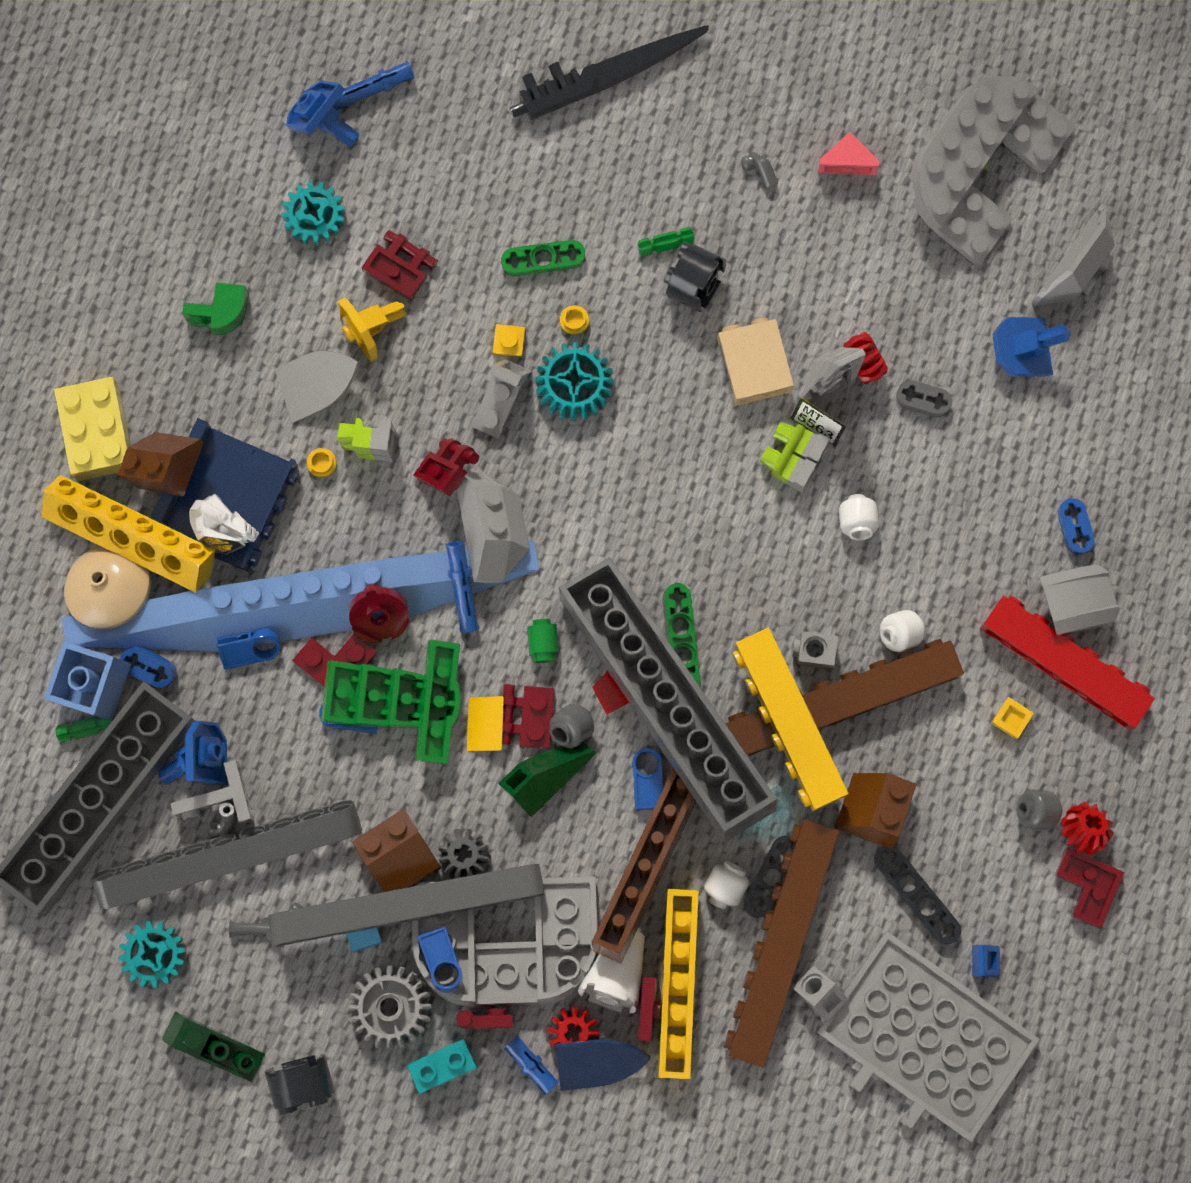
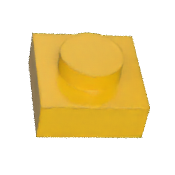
M496 324L493 355L522 358L525 327Z
M1007 697L991 724L1017 740L1034 713L1010 697Z

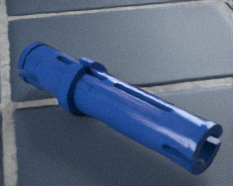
M408 60L386 71L383 69L378 70V74L346 87V90L333 107L338 111L384 90L389 92L392 90L391 87L414 79L415 76Z
M450 542L445 545L450 570L447 572L448 577L452 579L460 625L459 629L461 633L474 632L479 629V625L477 623L470 581L472 569L467 563L465 542Z

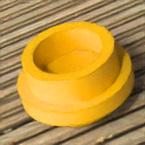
M569 306L560 315V325L568 334H581L589 325V315L580 306Z
M318 448L308 455L307 468L313 476L325 478L330 476L336 469V458L330 450Z

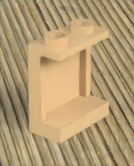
M759 318L753 320L751 325L739 327L737 324L730 325L718 333L717 341L722 349L733 390L732 397L735 406L792 392L794 384L776 319Z

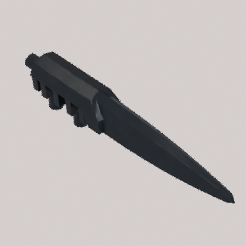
M706 25L665 37L599 63L589 65L583 68L581 75H579L576 68L564 75L559 62H555L548 66L553 80L547 79L539 86H537L533 74L528 73L522 77L527 90L519 91L521 103L509 107L513 118L527 113L530 120H533L601 92L633 77L681 50L707 33L709 26Z

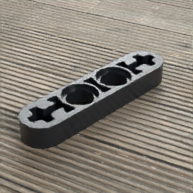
M883 846L878 848L874 855V864L934 939L944 945L956 942L961 935L959 922L902 852L895 846L892 850ZM882 851H885L887 854L893 852L895 854L893 858L895 865L900 867L903 863L906 869L899 871L892 878L889 873L895 870L890 864L883 866L880 862L883 859ZM903 874H910L916 880L915 888L912 891L907 892L900 888L899 879ZM929 898L934 901L935 911L932 915L926 916L920 912L918 905L921 899ZM941 911L945 914V917L940 918V920L946 926L949 924L954 926V929L951 931L953 934L951 939L948 936L943 938L940 936L939 933L942 931V928L937 922L934 923L933 927L928 922L936 918Z

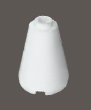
M639 927L622 964L600 954L598 955L579 986L578 992L581 996L586 992L590 995L588 1001L613 1011L621 1012L623 1007L630 1008L629 1013L637 1012L645 936L640 933L641 929Z

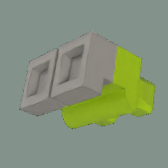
M356 417L355 424H339L337 441L341 443L343 450L355 451L360 459L394 463L398 434L392 421L379 420L378 428L365 427L362 420Z
M780 422L773 435V439L786 446L782 453L767 446L761 456L760 463L772 470V476L802 493L830 438L820 433L817 435L805 429L799 423L795 428Z

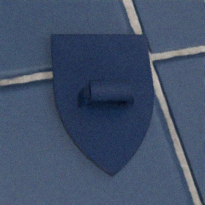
M605 1038L555 1044L561 1091L599 1087L619 1082L639 1071L651 1059L649 1054L633 1045Z

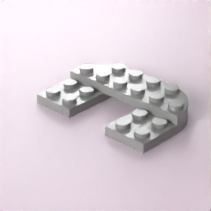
M1014 76L990 77L963 90L953 101L955 103L929 142L918 151L911 171L910 182L914 184L916 197L913 201L921 218L934 232L977 266L983 263L1013 219L972 185L999 144L1002 142L1032 169L1041 174L1046 171L1075 129L1071 122L1035 93L1038 89L1036 86Z
M596 876L542 878L545 895L535 897L536 941L475 943L474 909L412 921L413 953L422 978L443 999L467 1007L541 1005L553 1003L569 996L579 988L597 956V953L593 952L591 943L597 931ZM419 882V883L416 884L415 886L425 885V884H430V883H435V882ZM444 926L463 976L460 987L450 993L440 992L435 988L417 937ZM452 966L441 967L435 975L436 982L441 986H451L458 979V971Z

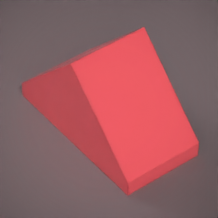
M849 132L820 158L818 173L876 175L879 160Z

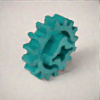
M308 181L306 189H303L300 184L297 185L298 193L288 192V197L291 201L282 203L283 208L287 211L281 213L283 221H288L284 225L287 232L293 230L292 236L294 240L302 236L304 245H307L310 239H313L315 245L319 246L321 238H324L329 243V234L339 235L340 232L337 225L345 224L344 218L340 216L346 214L345 207L341 206L343 202L341 196L334 197L335 190L333 187L326 191L323 182H320L317 188L313 187L311 181ZM300 202H301L302 204H301L300 210H298L297 212H295L297 206H298V205L300 204ZM308 205L318 213L319 221L309 213ZM332 214L330 222L326 225L327 216ZM309 227L316 230H306L305 228Z
M146 921V929H143L140 925H135L136 934L126 933L125 936L129 940L128 944L119 945L121 949L125 950V955L119 956L118 960L126 961L127 963L121 969L122 972H132L129 979L131 982H135L140 978L141 987L146 988L149 981H151L153 988H159L160 980L165 984H170L169 975L179 976L180 972L176 969L177 965L186 964L184 960L180 959V954L186 953L187 949L179 948L178 945L184 940L183 937L178 936L174 938L173 935L176 929L170 927L165 931V923L160 921L156 928H154L152 921ZM149 934L162 935L166 940L156 943ZM138 942V953L135 957H133V951L135 945ZM148 946L151 949L159 950V953L155 955L156 963L154 960L146 959V956L150 954ZM172 952V960L167 967L165 963L168 953ZM145 966L151 967L156 975H146L139 969Z

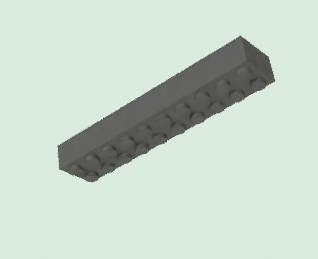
M608 557L558 587L560 601L723 842H727L777 810V798L612 559Z

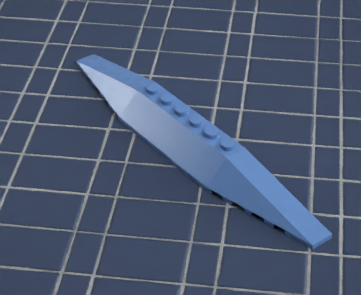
M528 541V552L501 583H506L539 570L535 541ZM465 549L467 563L471 567L468 549ZM447 551L356 563L147 600L144 607L132 620L120 627L108 630L89 628L76 620L72 615L62 617L65 642L83 648L129 649L139 646L151 650L219 652L217 638L254 631L260 628L274 630L278 634L280 642L351 631L352 626L349 622L348 612L350 602L369 584L391 588L405 597L408 604L409 618L447 603L455 602L452 579L448 577L447 571L450 570ZM473 574L470 575L473 594L501 584L474 582ZM376 611L373 613V618L377 619L379 616L385 617L386 615L383 611ZM260 639L254 644V646L272 644L275 642L270 639Z

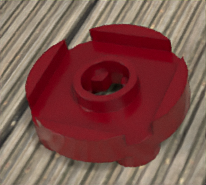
M376 584L367 585L363 591L359 592L352 599L348 608L349 622L353 632L360 639L371 643H382V639L391 637V640L399 637L409 623L406 598L391 588L380 587ZM383 611L386 616H379L375 619L373 618V613Z

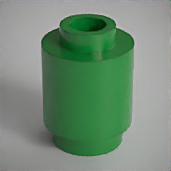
M550 619L533 620V625L527 627L529 656H532L533 663L557 661L556 654H559L557 624H551Z

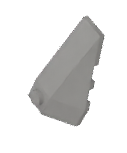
M839 347L833 351L831 348H827L816 354V359L813 360L802 398L814 405L854 385L866 355L864 350Z

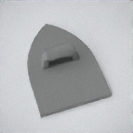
M317 351L303 355L276 368L275 372L292 423L308 418L336 403L351 385L359 362L352 357L338 352Z

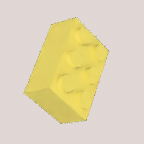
M114 377L54 389L70 474L78 482L118 473L127 447L131 446L119 384Z

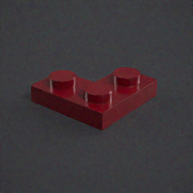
M353 633L334 656L311 637L292 661L325 687L328 661L368 665L377 655V651Z
M1067 847L1054 876L1082 888L1071 917L1101 929L1124 872L1083 853L1077 854L1076 850Z

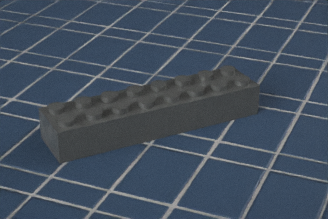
M143 681L1 862L0 886L36 914L47 916L183 741L185 734L195 720Z

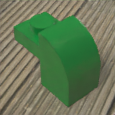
M216 283L213 305L184 302L182 314L185 320L189 321V324L192 326L207 327V323H209L213 335L228 334L239 327L244 320L249 292L245 285Z

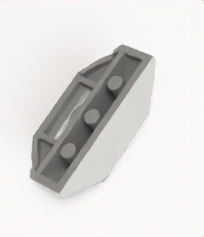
M1101 203L1034 298L1032 302L1034 305L1041 306L1077 300L1082 292L1086 295L1089 294L1098 281L1093 278L1098 269L1104 272L1114 258L1110 255L1115 244L1107 206Z
M466 471L467 474L462 479L457 493L473 580L479 583H501L529 550L519 494L484 472Z

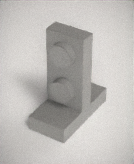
M507 359L495 363L490 373L493 377L471 427L499 439L524 383L528 382L532 371Z
M233 760L224 763L230 787L170 803L173 815L176 817L182 816L183 821L200 817V811L212 808V812H219L222 804L234 802L238 821L241 824L253 822L254 818L239 762Z

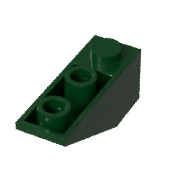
M584 742L572 749L558 746L519 762L498 784L532 818L588 763L596 752Z
M176 1011L161 1039L179 1051L252 1082L265 1053Z

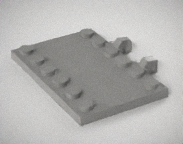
M885 931L844 991L849 1000L828 1022L824 1020L816 1032L855 1060L852 1068L857 1072L848 1084L857 1092H861L870 1077L875 1081L880 1078L906 1097L904 1102L910 1105L899 1122L912 1129L919 1117L927 1120L931 1114L969 1142L973 1141L1040 1040L888 931Z

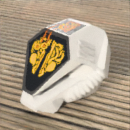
M216 494L210 495L204 500H196L190 508V524L198 541L215 549L217 553L226 555L244 547V543L254 542L259 535V532L251 527L239 513H232Z

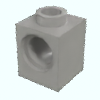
M802 631L800 639H794L792 657H797L796 665L832 670L835 666L838 636ZM811 643L819 645L822 649V655L816 658L809 656L806 646Z
M815 966L802 976L793 987L804 1002L827 1022L849 1000L840 988Z

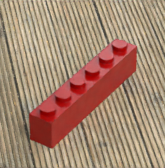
M1003 595L979 629L1127 730L1131 731L1137 727L1155 700L1150 695L1151 691L1140 682L1132 683L1124 677L1125 673L1117 666L1112 664L1107 666L1099 660L1100 656L1092 649L1087 647L1082 649L1073 643L1075 639L1070 634L1057 635L1056 630L1048 626L1050 622L1038 613L1032 615L1023 609L1024 604L1013 596L1007 598Z

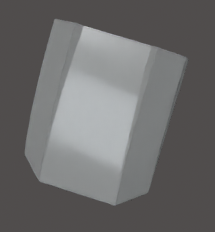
M1097 564L1040 577L1057 635L1096 629L1115 622L1120 606L1116 603L1108 577L1109 571Z

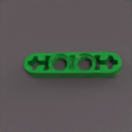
M674 583L667 587L662 597L666 639L675 652L680 648L690 652L691 660L688 664L684 665L687 669H693V672H690V674L700 687L691 593L684 584ZM674 590H678L679 595H684V599L680 601L679 607L680 611L686 609L687 613L678 612L673 615L670 614V611L676 610L675 600H670L669 598L674 593ZM675 619H682L687 623L688 630L685 634L679 635L673 631L672 622Z

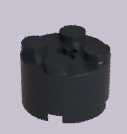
M685 242L679 251V260L675 268L671 266L664 277V283L668 284L666 294L667 297L691 309L702 312L701 307L706 308L721 283L718 280V272H725L726 259L695 244Z
M321 1054L317 1060L316 1056L312 1055L282 1063V1070L274 1071V1067L265 1071L274 1109H278L280 1115L297 1111L298 1106L308 1102L310 1107L325 1104L335 1091L325 1054Z

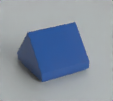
M972 945V976L999 977V946Z

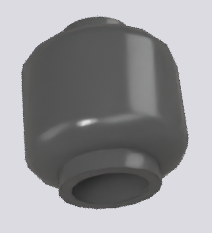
M569 704L551 718L549 725L550 734L555 743L572 749L582 744L594 732V721L590 712L579 704Z
M1035 789L1025 791L1020 796L1016 808L1020 823L1026 828L1037 830L1054 828L1058 824L1063 811L1061 802L1056 794L1047 790Z

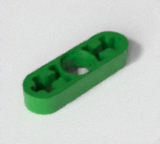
M576 240L509 248L502 254L501 265L503 271L513 277L575 269L580 267L585 261V248ZM569 248H574L576 253L580 252L579 255H576L575 261H570L569 256L560 257L561 263L556 264V249H559V255L568 254ZM539 252H548L552 260L548 265L541 266L536 263L535 256ZM526 253H530L532 267H527V261L518 263V268L513 269L511 264H506V262L511 261V256H516L517 260H527Z

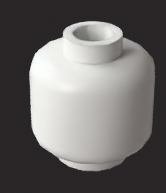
M854 494L849 496L848 500L840 505L839 518L842 533L856 541L872 537L879 527L876 502L862 494Z
M911 610L892 613L881 622V639L885 646L893 652H903L914 648L924 638V623Z
M725 861L724 864L715 865L704 885L705 892L710 896L709 902L721 909H725L727 905H739L749 886V880L745 876L746 870L729 861Z

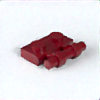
M388 230L383 240L391 244L387 250L377 244L361 267L362 271L412 301L427 279V274L420 271V267L425 265L433 270L438 260L432 257L427 249L423 247L419 249L408 242L406 236L401 233L397 235ZM402 251L413 259L408 263L397 255Z
M443 438L439 442L440 449L435 454L430 451L413 476L422 483L451 496L459 488L462 479L467 474L463 466L470 463L476 464L479 461V455L470 446L462 445L453 438Z
M503 685L502 745L510 746L511 734L520 735V747L550 749L551 734L549 725L553 715L554 688L524 686V696L520 698L515 697V685ZM514 707L522 708L521 725L512 724Z
M487 1009L488 1015L476 1016L472 1011L463 1010L458 1013L456 1021L459 1027L463 1029L514 1028V1015H507V1009Z

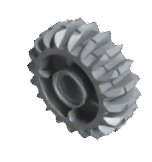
M388 965L386 969L387 975H383L381 968L377 967L375 968L377 978L373 979L369 973L364 974V978L368 982L366 986L361 982H356L355 986L362 990L360 995L356 993L350 994V998L358 1000V1005H349L348 1010L358 1011V1016L351 1017L350 1022H361L362 1025L355 1030L357 1034H361L365 1030L368 1031L364 1038L366 1043H369L375 1036L377 1037L375 1041L376 1048H380L383 1040H387V1049L392 1050L394 1047L393 1040L397 1039L400 1048L406 1046L403 1037L407 1036L411 1042L416 1041V1037L412 1033L414 1029L424 1033V1027L418 1023L420 1020L430 1021L429 1016L422 1015V1010H430L432 1005L422 1004V999L430 997V993H419L418 990L425 985L422 980L415 985L412 984L416 977L414 972H411L405 979L403 978L405 974L404 967H400L397 975H393V966ZM393 998L398 1003V1011L395 1015L388 1017L382 1011V1004L385 1000Z

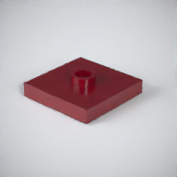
M643 978L638 1039L641 1041L653 1042L655 1020H660L662 1001H657L659 983L657 978Z

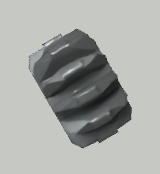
M469 828L466 830L465 838H462L459 829L454 830L457 838L455 841L446 835L444 840L450 844L449 848L445 846L438 847V851L448 854V856L439 858V863L446 864L451 862L444 872L449 875L457 868L456 879L462 877L463 871H466L467 876H472L471 869L474 867L478 873L482 874L484 870L477 864L478 861L489 863V857L480 855V853L488 851L489 846L481 845L477 847L482 841L483 836L479 834L471 840L472 829ZM464 846L469 847L468 852H472L471 858H465L464 862H459L460 858L456 856V851H462Z

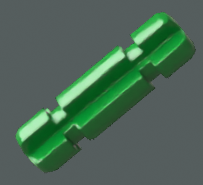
M691 227L679 229L680 232L678 233L671 231L653 236L651 240L649 238L641 239L637 243L639 253L644 257L652 255L653 251L660 253L679 248V245L685 242L693 244L695 240Z
M92 717L74 721L70 726L68 723L56 726V736L58 741L63 743L72 741V737L80 739L100 734L99 731L103 730L104 732L112 721L101 717L100 719Z

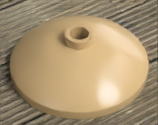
M96 546L81 555L67 575L64 586V598L67 608L76 620L89 628L108 630L120 627L132 620L144 607L151 589L150 570L110 550ZM103 576L102 580L96 583L97 579Z

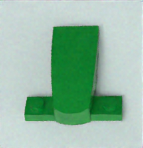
M429 640L424 675L397 668L387 669L367 664L357 665L332 660L328 661L321 722L383 728H419L415 761L442 765L448 764L451 728L458 717L461 705L460 689L458 682H456L460 644Z

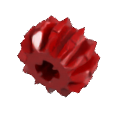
M866 332L859 335L856 334L844 343L843 347L863 349L866 354L858 373L862 383L867 385L887 374L888 367L870 334Z
M1083 802L1078 806H1072L1066 812L1067 814L1060 823L1063 827L1060 836L1068 838L1067 846L1074 845L1077 854L1085 851L1088 856L1096 851H1102L1108 846V842L1112 839L1114 832L1111 830L1113 821L1105 818L1107 811L1100 812L1098 811L1097 804L1090 807L1086 802Z
M577 1006L572 1007V1017L569 1018L567 1011L562 1008L560 1013L565 1020L561 1022L557 1017L553 1016L551 1021L559 1025V1028L547 1029L548 1034H558L559 1037L549 1042L550 1046H555L559 1042L571 1043L572 1038L567 1040L565 1033L568 1032L567 1026L573 1023L575 1028L579 1025L583 1031L579 1033L580 1039L576 1042L589 1041L587 1040L588 1036H600V1032L589 1031L588 1029L598 1023L597 1020L593 1019L586 1024L584 1020L590 1012L585 1010L581 1018H578Z

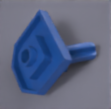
M320 80L305 90L288 112L286 126L291 131L311 135L316 127H318L324 133L329 131L349 147L359 137V133L339 118L340 113L333 107L346 90L340 83Z
M1007 317L1002 320L992 334L996 362L1011 377L1053 375L1049 347L1067 342L1071 332L1065 324L1046 329L1045 318Z
M193 721L185 734V746L175 752L176 759L159 770V779L165 785H169L186 774V781L228 785V778L224 763L227 762V739L219 724L207 721Z

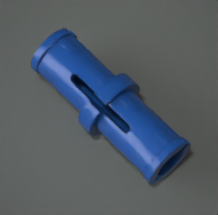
M519 1035L504 1048L522 1068L520 1072L524 1076L527 1074L543 1092L544 1096L559 1083L541 1063L543 1059L539 1055L535 1056L520 1039Z

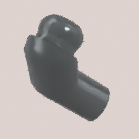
M750 152L748 156L742 157L741 164L745 171H751L752 169L758 171L765 189L779 184L768 159L756 152Z
M224 803L220 806L221 822L213 821L210 823L209 835L212 838L230 834L236 821V813L232 804Z

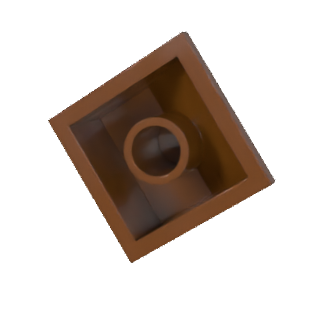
M154 432L127 447L117 475L138 489L184 496L204 441L197 438Z
M853 773L847 789L849 794L844 798L834 828L892 850L899 839L917 784L889 773Z
M404 808L352 841L383 892L413 887L442 868Z

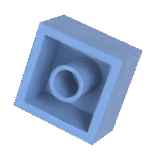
M63 641L44 699L112 721L132 663Z

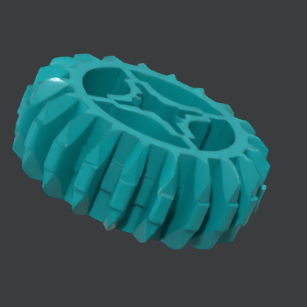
M575 341L573 342V349L568 350L566 343L561 344V353L557 349L552 348L551 355L553 358L544 355L542 362L546 366H537L536 370L541 376H537L534 379L535 384L540 385L536 389V395L544 396L541 399L542 406L552 403L549 407L550 414L560 409L559 419L561 420L565 418L566 412L570 413V418L573 422L576 421V413H581L582 419L587 420V410L590 409L593 415H597L598 408L596 404L605 408L607 401L603 397H612V391L608 387L614 386V379L608 377L613 374V369L610 367L604 368L608 364L607 357L597 360L600 356V350L596 349L591 354L589 353V344H585L583 350H579L578 342ZM570 361V367L566 372L557 373V376H552V373L559 365ZM582 361L590 365L598 377H592V374L584 373L580 369L579 362ZM574 369H576V377H578L579 382L573 394L571 377H573ZM551 386H557V389L566 390L569 394V402L559 398L553 392ZM597 387L591 397L578 402L582 391Z

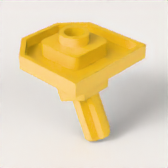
M345 297L337 302L339 315L344 321V326L341 328L350 343L355 340L370 363L378 358L377 346L372 337L381 332L386 324L401 319L406 314L404 304L398 301L381 308L376 304L360 312H357Z

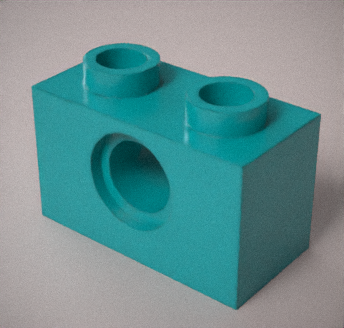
M462 1039L407 1065L419 1094L478 1068L466 1039Z

